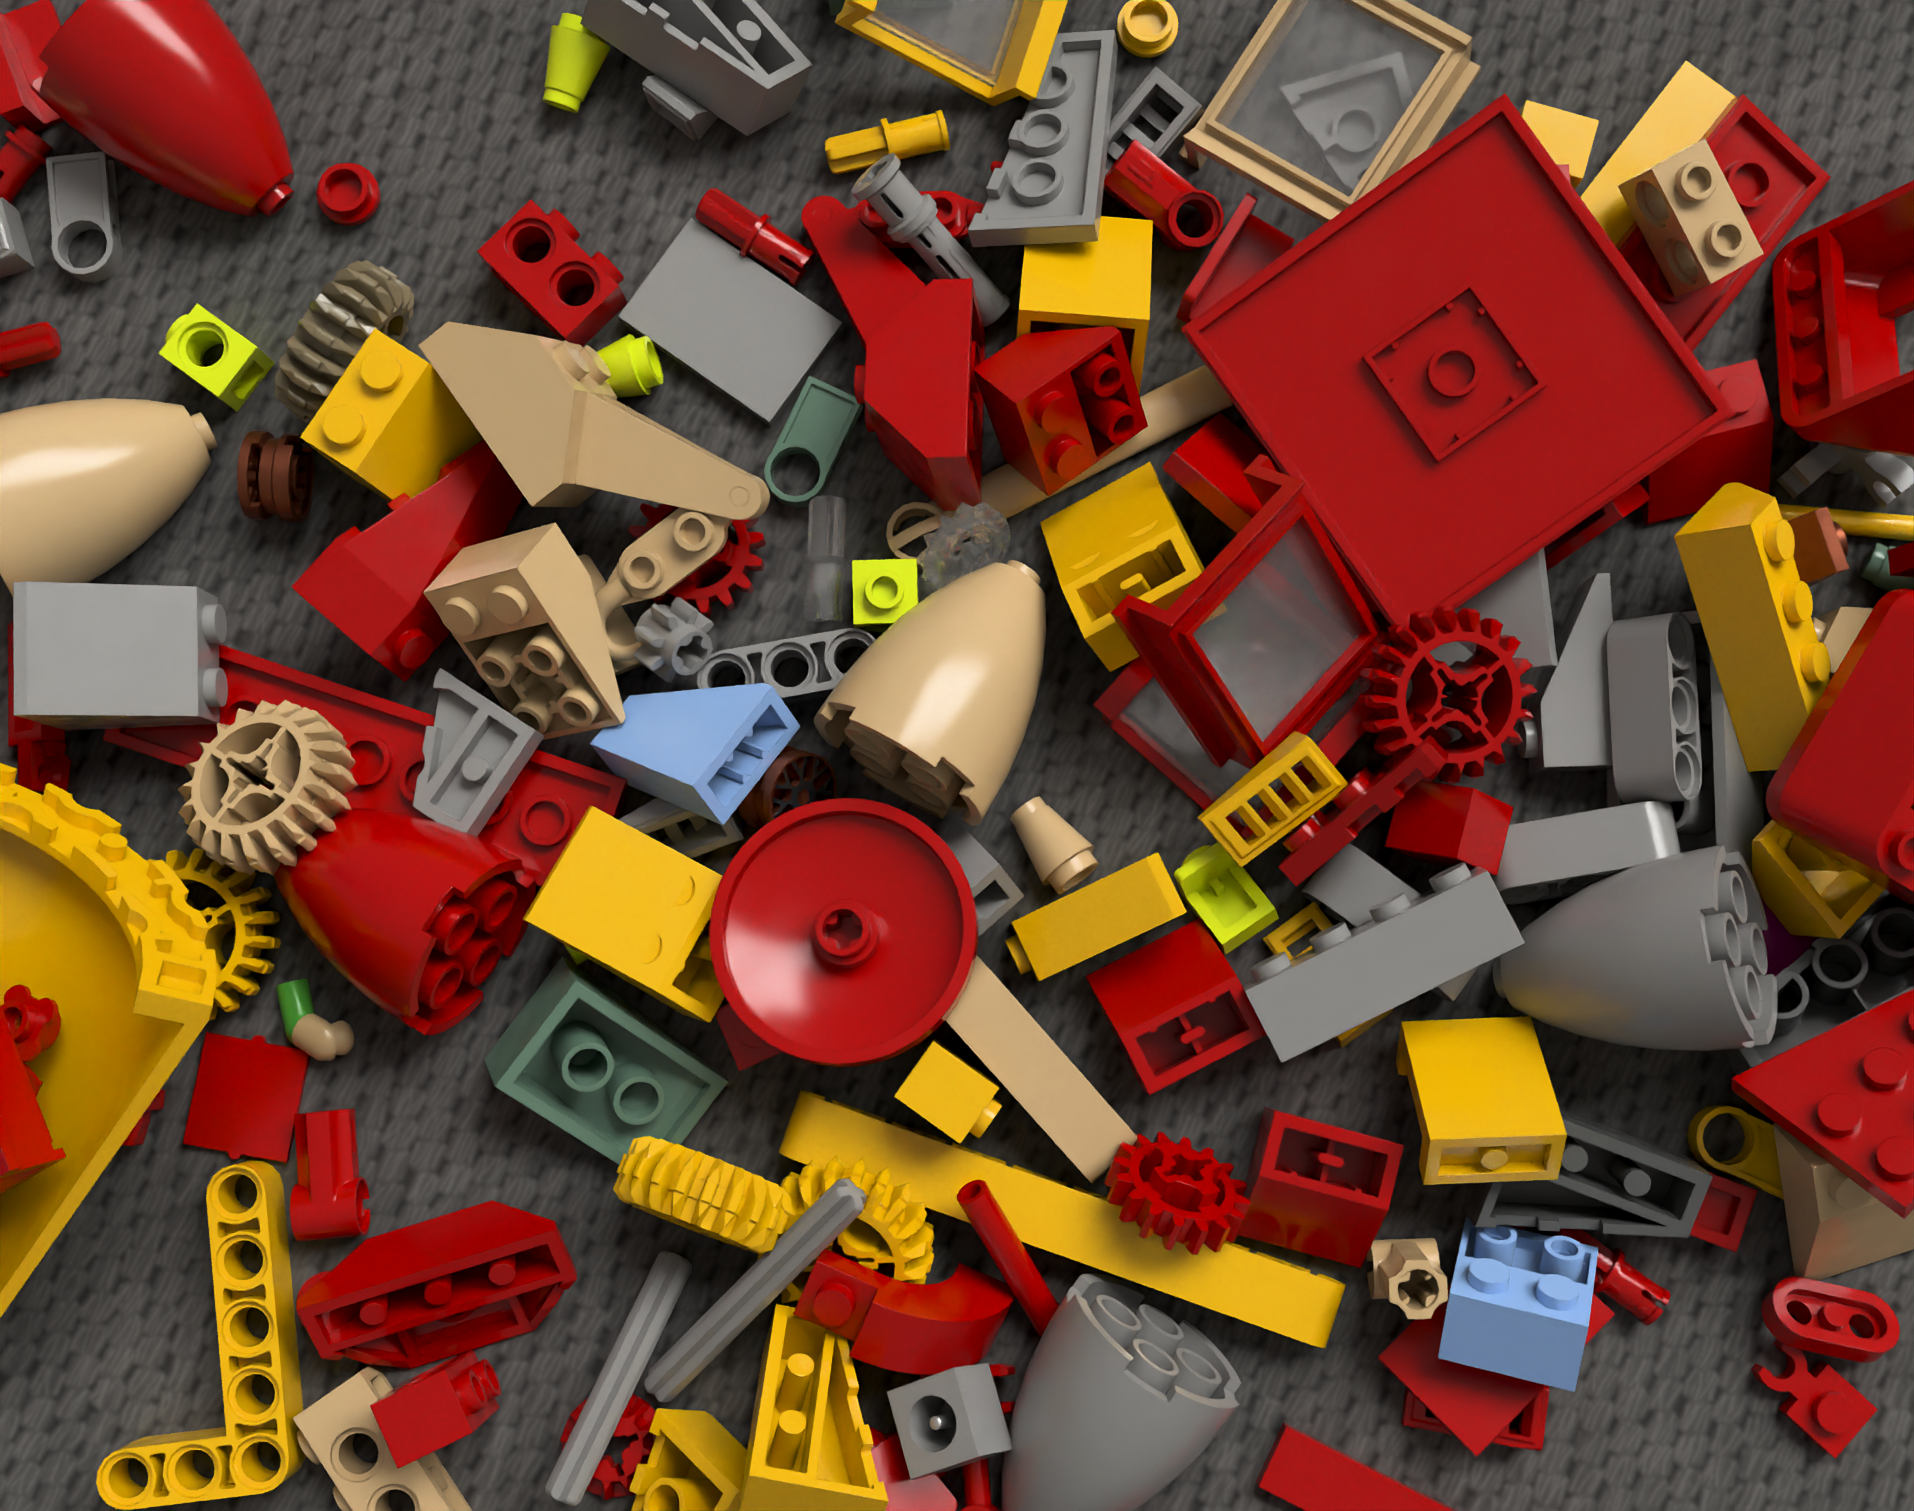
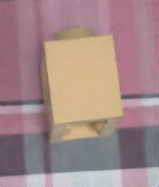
M1706 139L1665 158L1618 185L1675 297L1708 286L1764 254Z

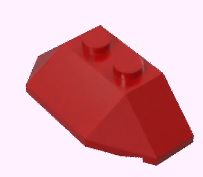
M491 1200L366 1239L297 1301L296 1311L321 1359L340 1361L344 1356L366 1364L411 1369L536 1330L555 1307L565 1289L569 1290L577 1280V1270L555 1221Z

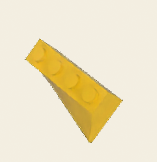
M1739 482L1727 483L1674 535L1747 771L1778 770L1830 682V655L1826 645L1818 641L1811 618L1813 611L1812 594L1808 585L1804 581H1800L1793 557L1795 549L1793 530L1788 521L1782 520L1776 497Z

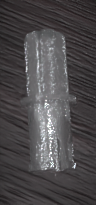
M816 496L809 502L807 555L800 557V563L806 565L804 613L802 616L804 621L828 622L830 620L834 623L843 622L844 567L850 566L851 559L844 557L845 499L837 496Z

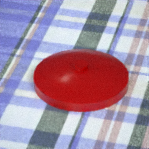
M857 798L827 799L802 805L783 813L758 830L740 848L723 874L715 894L709 925V944L716 978L731 1008L742 1022L772 1047L791 1057L817 1065L833 1067H855L884 1061L906 1052L932 1034L948 1018L968 985L975 964L979 938L978 916L970 884L961 864L942 838L925 823L899 808L877 801Z

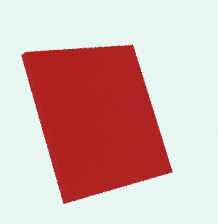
M1505 93L1181 328L1182 334L1281 473L1306 481L1302 493L1324 532L1390 626L1401 624L1409 628V614L1415 611L1427 612L1432 617L1434 608L1437 606H1450L1456 609L1736 414Z

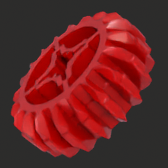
M1437 606L1434 608L1432 617L1424 611H1415L1409 614V628L1401 624H1393L1391 627H1387L1389 637L1393 643L1392 647L1379 643L1370 647L1374 657L1381 661L1378 669L1364 668L1360 671L1363 679L1374 682L1373 692H1364L1356 699L1360 705L1374 708L1375 712L1368 716L1361 725L1368 732H1381L1373 747L1380 754L1387 756L1393 754L1392 766L1396 765L1423 741L1419 736L1428 728L1437 730L1445 723L1448 727L1458 729L1463 736L1454 742L1441 746L1448 754L1447 762L1428 778L1424 776L1421 779L1423 781L1431 782L1438 775L1440 781L1455 784L1460 781L1462 772L1465 776L1471 778L1484 776V760L1494 765L1506 763L1501 748L1502 743L1513 746L1523 743L1519 733L1513 728L1516 721L1528 722L1534 718L1530 711L1521 708L1522 697H1530L1537 690L1532 684L1520 682V677L1533 665L1528 659L1512 658L1521 642L1515 636H1500L1503 624L1497 619L1485 618L1481 621L1480 613L1475 609L1462 608L1456 614L1453 607ZM1458 642L1473 655L1465 662L1455 661L1452 665L1448 666L1444 661L1435 660L1430 651L1446 643ZM1411 678L1413 691L1406 703L1407 686ZM1445 683H1449L1452 686V692L1446 693L1451 696L1447 704L1449 707L1442 706L1441 698L1448 697L1442 694L1443 688L1446 686ZM1485 689H1486V692H1485V701H1484V705H1483V708H1482V706H1481V699H1482L1483 692H1484Z

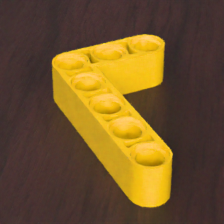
M250 1160L224 1167L213 1175L207 1186L206 1204L226 1427L146 1436L112 1452L103 1460L97 1471L96 1485L99 1495L106 1504L116 1509L133 1510L262 1494L274 1490L301 1468L306 1458L297 1439V1431L300 1429L293 1420L296 1415L303 1411L284 1187L278 1171L264 1161ZM241 1175L251 1178L256 1185L257 1199L251 1208L241 1205L236 1198L235 1184ZM245 1241L256 1244L262 1252L263 1264L259 1273L247 1270L242 1264L240 1255ZM250 1307L261 1310L267 1317L269 1329L265 1339L252 1335L248 1330L246 1317ZM255 1374L265 1376L273 1384L275 1395L272 1405L264 1404L254 1396L252 1380ZM260 1442H268L278 1450L281 1458L278 1471L264 1467L259 1461L257 1452ZM195 1450L207 1453L213 1460L215 1468L212 1479L199 1475L195 1470L193 1464V1453ZM130 1458L141 1461L146 1467L148 1473V1483L146 1486H140L131 1479L128 1471Z

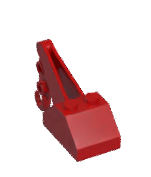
M993 161L990 165V170L993 172L995 168L1001 169L1004 161ZM919 191L921 195L930 194L935 200L938 209L936 217L957 241L969 236L968 228L975 213L981 214L985 204L961 197L951 191ZM818 196L806 203L801 213L805 232L866 351L865 365H856L854 388L857 404H865L867 431L876 432L883 454L943 511L981 510L984 400L973 368L986 360V335L972 278L933 279L926 286L889 250L890 248L912 247L908 242L901 244L891 239L887 234L888 224L866 199L850 209H847L840 201L831 196Z

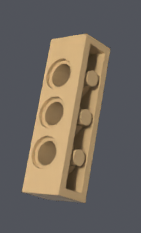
M369 1365L293 1418L300 1429L297 1431V1439L301 1449L313 1463L317 1465L322 1463L335 1483L333 1495L342 1511H392L388 1496L389 1491L393 1489L402 1490L409 1494L414 1502L415 1511H472L434 1452L397 1469L370 1408L371 1404L393 1389L378 1365ZM356 1433L366 1434L375 1441L378 1447L376 1463H367L357 1457L353 1449V1438Z

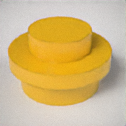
M1130 0L1123 6L1118 15L1117 36L1121 45L1131 54L1143 58L1157 57L1170 49L1176 39L1178 32L1176 12L1166 0Z

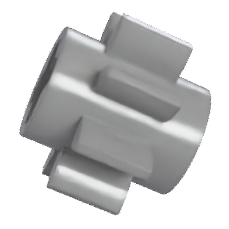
M676 597L671 608L667 605H656L654 603L651 608L642 614L634 628L637 642H641L643 645L635 651L633 656L666 682H671L676 672L681 675H694L707 663L713 650L712 641L706 633L711 630L714 624L680 597Z

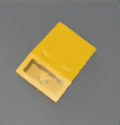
M1151 462L1144 464L1040 522L1061 589L1081 633L1109 672L1139 657V654L1111 615V612L1129 594L1167 610L1205 570ZM1221 603L1206 620L1225 611L1223 604Z
M589 806L523 917V920L682 1015L710 1023L725 997L715 975L709 944L711 910L722 875L598 808Z

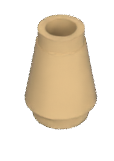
M1040 796L1026 802L1010 817V821L1016 827V831L1044 886L1051 884L1057 894H1062L1078 885L1099 865L1098 861L1091 854L1094 846L1049 805H1046Z

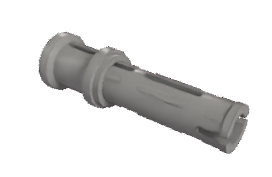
M890 153L879 159L856 181L851 190L853 196L858 201L866 199L888 224L887 234L891 239L901 244L908 242L939 279L972 278L983 327L995 322L1009 307L1010 299L998 289L973 260L971 255L936 217L938 209L935 200L930 194L921 195L899 170L901 164L899 158L894 153Z

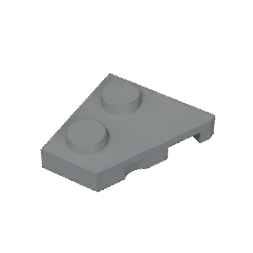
M440 668L435 675L433 688L439 691L434 726H426L422 748L425 763L423 770L417 777L413 807L435 822L477 837L545 736Z

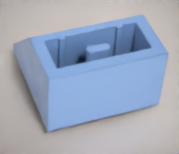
M1466 1217L1448 1298L1438 1358L1575 1392L1589 1327L1599 1247L1581 1244L1575 1239L1566 1236H1547L1513 1228L1509 1225H1496V1228L1475 1227L1469 1217Z

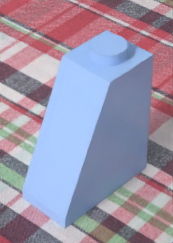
M765 683L631 695L623 703L626 716L623 723L602 728L590 744L616 776L627 779V785L724 825L801 726L773 686Z

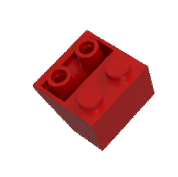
M1114 326L1025 333L973 368L1005 461L1047 496L1053 494L1148 427L1121 331Z
M1200 918L1085 976L1143 1092L1149 1095L1267 1035L1236 973Z
M1264 1106L1246 1178L1247 1188L1243 1194V1197L1251 1200L1238 1235L1361 1268L1389 1210L1404 1145Z

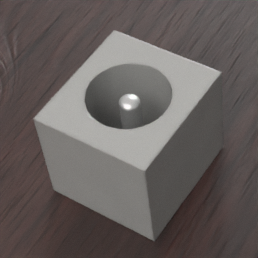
M989 1363L951 1368L887 1391L910 1479L947 1472L1012 1450L1010 1435Z

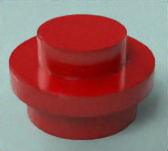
M340 163L329 167L322 174L317 186L316 196L319 207L330 220L340 225L353 226L367 221L376 212L380 203L381 193L377 180L368 169L355 163Z

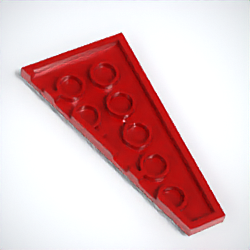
M1914 989L1732 1077L1733 1092L1900 1217L1905 1219L1914 1210Z

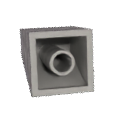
M13 582L14 716L66 731L220 723L219 707H224L228 698L227 677L224 670L219 668V643H223L227 635V618L223 606L218 604V597L195 586Z

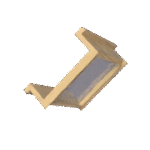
M1277 0L1196 126L1183 136L1185 144L1178 155L1199 170L1209 157L1325 224L1433 145L1481 71V66L1470 61L1472 37L1405 0Z

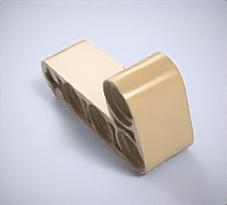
M976 955L968 985L958 1004L946 1019L947 1023L1093 1184L1110 1168L1120 1144L1124 1142L1133 1146L1138 1137L995 974Z

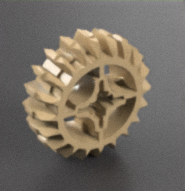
M262 700L254 713L238 708L235 723L232 725L217 723L218 735L211 743L198 742L203 754L199 761L185 765L192 780L178 788L184 797V801H186L178 813L184 818L185 823L189 825L186 833L192 837V841L204 849L206 855L218 864H226L238 872H245L249 875L256 870L274 875L280 863L295 867L298 857L295 847L299 844L307 851H312L317 846V840L311 835L315 830L320 827L325 832H333L336 829V825L330 818L337 813L352 810L347 798L343 794L358 785L353 778V774L349 772L356 761L351 756V752L346 748L347 742L343 739L342 733L331 725L327 719L315 710H309L306 706L302 708L298 704H292L287 700H284L278 706ZM265 784V785L271 787L272 790L266 788V787L263 786V785Z

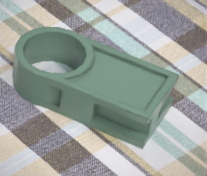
M808 376L788 420L766 460L764 468L767 487L773 497L781 504L793 508L807 507L818 501L825 492L829 478L864 408L862 404H857L855 396ZM800 453L808 455L816 462L820 470L819 480L815 487L808 493L799 496L787 495L777 489L773 475L778 462L790 454Z

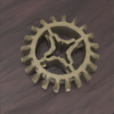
M357 260L349 264L347 268L337 271L333 281L325 283L320 295L315 301H311L304 317L298 320V327L293 336L287 340L288 347L284 355L279 359L280 369L275 375V397L293 415L308 424L311 422L374 328L397 343H401L403 337L408 332V323L413 317L414 294L409 286L398 280L399 276L383 266L377 267L367 260L362 262Z

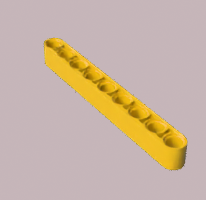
M800 1090L778 1151L786 1157L807 1165L813 1160L824 1170L827 1163L836 1155L845 1169H853L854 1164L863 1158L866 1172L876 1176L888 1167L890 1174L889 1184L895 1187L910 1182V1191L912 1192L910 1202H925L926 1208L968 1223L971 1222L957 1201V1194L965 1184L974 1180H983L987 1183L1021 1242L1319 1348L1325 1349L1346 1287V1284L1319 1273L1317 1276L1310 1274L1311 1270L1258 1251L1256 1254L1251 1253L1249 1248L1225 1241L1221 1251L1216 1253L1204 1243L1198 1255H1192L1185 1245L1180 1242H1176L1171 1251L1167 1250L1163 1246L1162 1237L1153 1234L1151 1237L1143 1239L1139 1236L1141 1228L1135 1221L1121 1222L1118 1217L1123 1206L1108 1203L1107 1197L1076 1186L1073 1189L1066 1187L1067 1183L1017 1165H1013V1167L1007 1166L1006 1161L953 1143L952 1146L945 1143L946 1140L894 1121L892 1124L885 1122L886 1118L832 1100V1103L825 1101V1097L805 1090Z

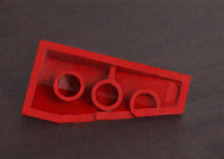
M482 440L443 466L439 471L436 483L412 499L404 492L389 502L387 506L390 513L363 532L353 526L335 538L291 587L372 658L406 682L428 660L433 651L450 633V630L443 624L440 616L423 592L462 548L502 537L524 495L486 441Z

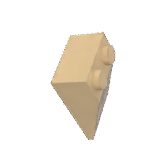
M1773 1123L1795 1276L1819 1281L1914 1249V1210L1903 1219L1778 1124Z

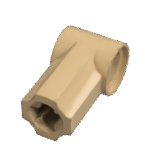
M1435 1238L1373 1241L1366 1256L1367 1261H1373V1271L1367 1273L1371 1299H1388L1390 1303L1396 1304L1401 1308L1407 1319L1432 1318L1434 1310L1441 1303L1448 1301L1447 1276L1440 1269L1439 1252Z

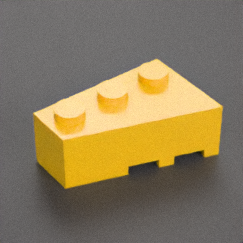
M776 1304L762 1355L737 1511H885L888 1497L884 1482L878 1481L871 1453L873 1439L869 1424L864 1425L857 1398L859 1384L852 1357L849 1356L850 1349L847 1338L794 1315L795 1307Z

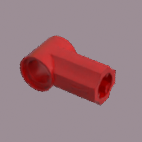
M1136 139L1131 141L1105 175L1104 189L1141 219L1153 220V229L1159 233L1161 240L1168 247L1176 251L1188 252L1210 244L1218 237L1223 227L1224 213L1216 197L1205 190H1197ZM1182 205H1191L1197 208L1202 215L1203 229L1197 238L1184 235L1178 228L1176 222L1177 212Z
M355 1108L294 1114L298 1183L293 1186L290 1198V1220L294 1237L299 1242L365 1236L370 1227L371 1215L370 1209H364L363 1199H369V1189L365 1178L359 1177Z

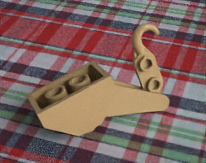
M449 321L418 345L531 507H577L598 490L679 507L623 551L607 583L595 594L612 660L634 659L633 654L643 645L641 642H636L629 646H621L614 643L608 637L606 620L612 612L622 605L660 597L723 549L727 541L728 527L734 520L758 518L766 511L769 505V489L761 478L751 475L617 401V395L606 381L611 377L609 368L599 354L588 345L583 348L579 344Z

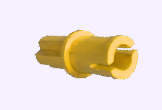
M942 110L889 124L887 118L880 119V126L830 137L825 140V153L829 168L833 174L837 175L871 167L879 159L890 153H894L901 160L939 150H950L949 135Z

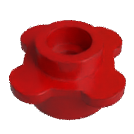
M24 985L10 987L4 995V1004L1 1008L22 1062H31L40 1053L49 1049L56 1041L61 1028L60 1013L57 1003L53 999H37L31 996L30 989Z

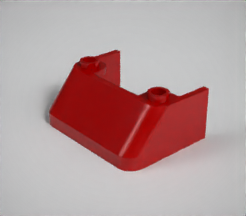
M1913 180L1796 237L1782 248L1774 260L1772 281L1780 412L1783 421L1804 440L1914 457V370L1900 375L1895 326L1896 318L1914 310Z
M1896 589L1885 594L1877 602L1772 778L1766 793V806L1769 815L1779 826L1908 904L1914 905V810L1911 808L1914 804V590Z

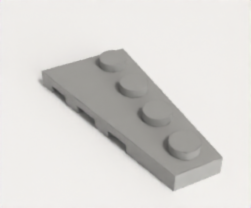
M1115 30L1057 33L1037 96L1030 101L1023 119L1015 121L1008 137L1010 149L1001 169H994L986 187L988 199L982 213H975L968 228L972 247L1098 241L1118 54Z

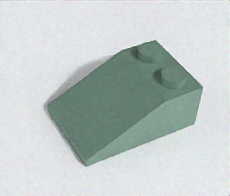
M563 956L484 1058L496 1088L618 1165L623 1154L628 1153L631 1143L635 1138L651 1136L681 1145L728 1083L725 1076L631 1003Z

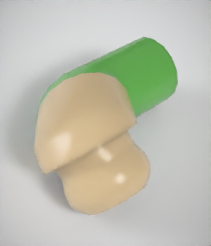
M308 979L290 981L275 986L285 1035L290 1043L320 1061H332L335 1055H346L352 1050L354 1034L347 1022L341 1020L331 1024L315 1014Z

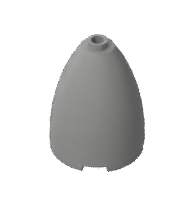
M1724 845L1666 856L1631 867L1591 884L1559 902L1528 924L1520 932L1525 943L1502 954L1500 960H1496L1493 965V980L1496 991L1501 998H1507L1514 1009L1547 1025L1583 1037L1624 1046L1688 1051L1752 1048L1756 1045L1770 1043L1777 1021V978L1773 974L1765 975L1767 973L1768 960L1762 930H1767L1769 927L1762 900L1753 875L1739 851L1726 853Z
M1086 1273L1080 1275L1050 1319L1028 1364L1015 1400L1008 1428L1012 1450L1004 1452L1001 1474L1002 1511L1136 1510L1175 1480L1208 1447L1239 1407L1240 1403L1236 1401L1234 1393L1241 1385V1381L1234 1368L1220 1350L1194 1325L1184 1319L1178 1326L1168 1315L1159 1309L1146 1304L1140 1305L1145 1298V1294L1134 1285L1104 1274Z

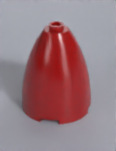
M86 0L58 29L40 54L39 58L48 66V69L43 79L39 76L30 83L32 91L77 132L106 154L141 176L186 198L215 209L247 217H254L260 212H263L268 218L272 217L293 197L295 192L289 187L294 178L293 166L286 138L274 106L251 61L234 34L208 0Z
M351 808L352 810L337 813L330 818L336 825V829L333 832H325L319 827L311 834L317 840V846L312 851H307L299 844L295 847L298 854L295 867L280 863L279 868L273 875L279 892L295 920L319 952L347 981L372 1002L407 1026L416 1029L424 1035H435L452 1028L468 1016L484 1000L483 992L478 987L491 975L500 960L501 954L512 957L528 926V922L524 921L523 917L535 899V878L525 873L522 865L523 860L479 837L438 822L404 813L371 808Z

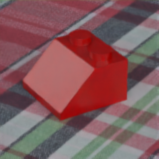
M1757 359L1706 371L1736 414L1639 481L1651 497L1650 500L1640 506L1645 525L1697 513L1727 483L1739 482L1769 494L1774 418Z

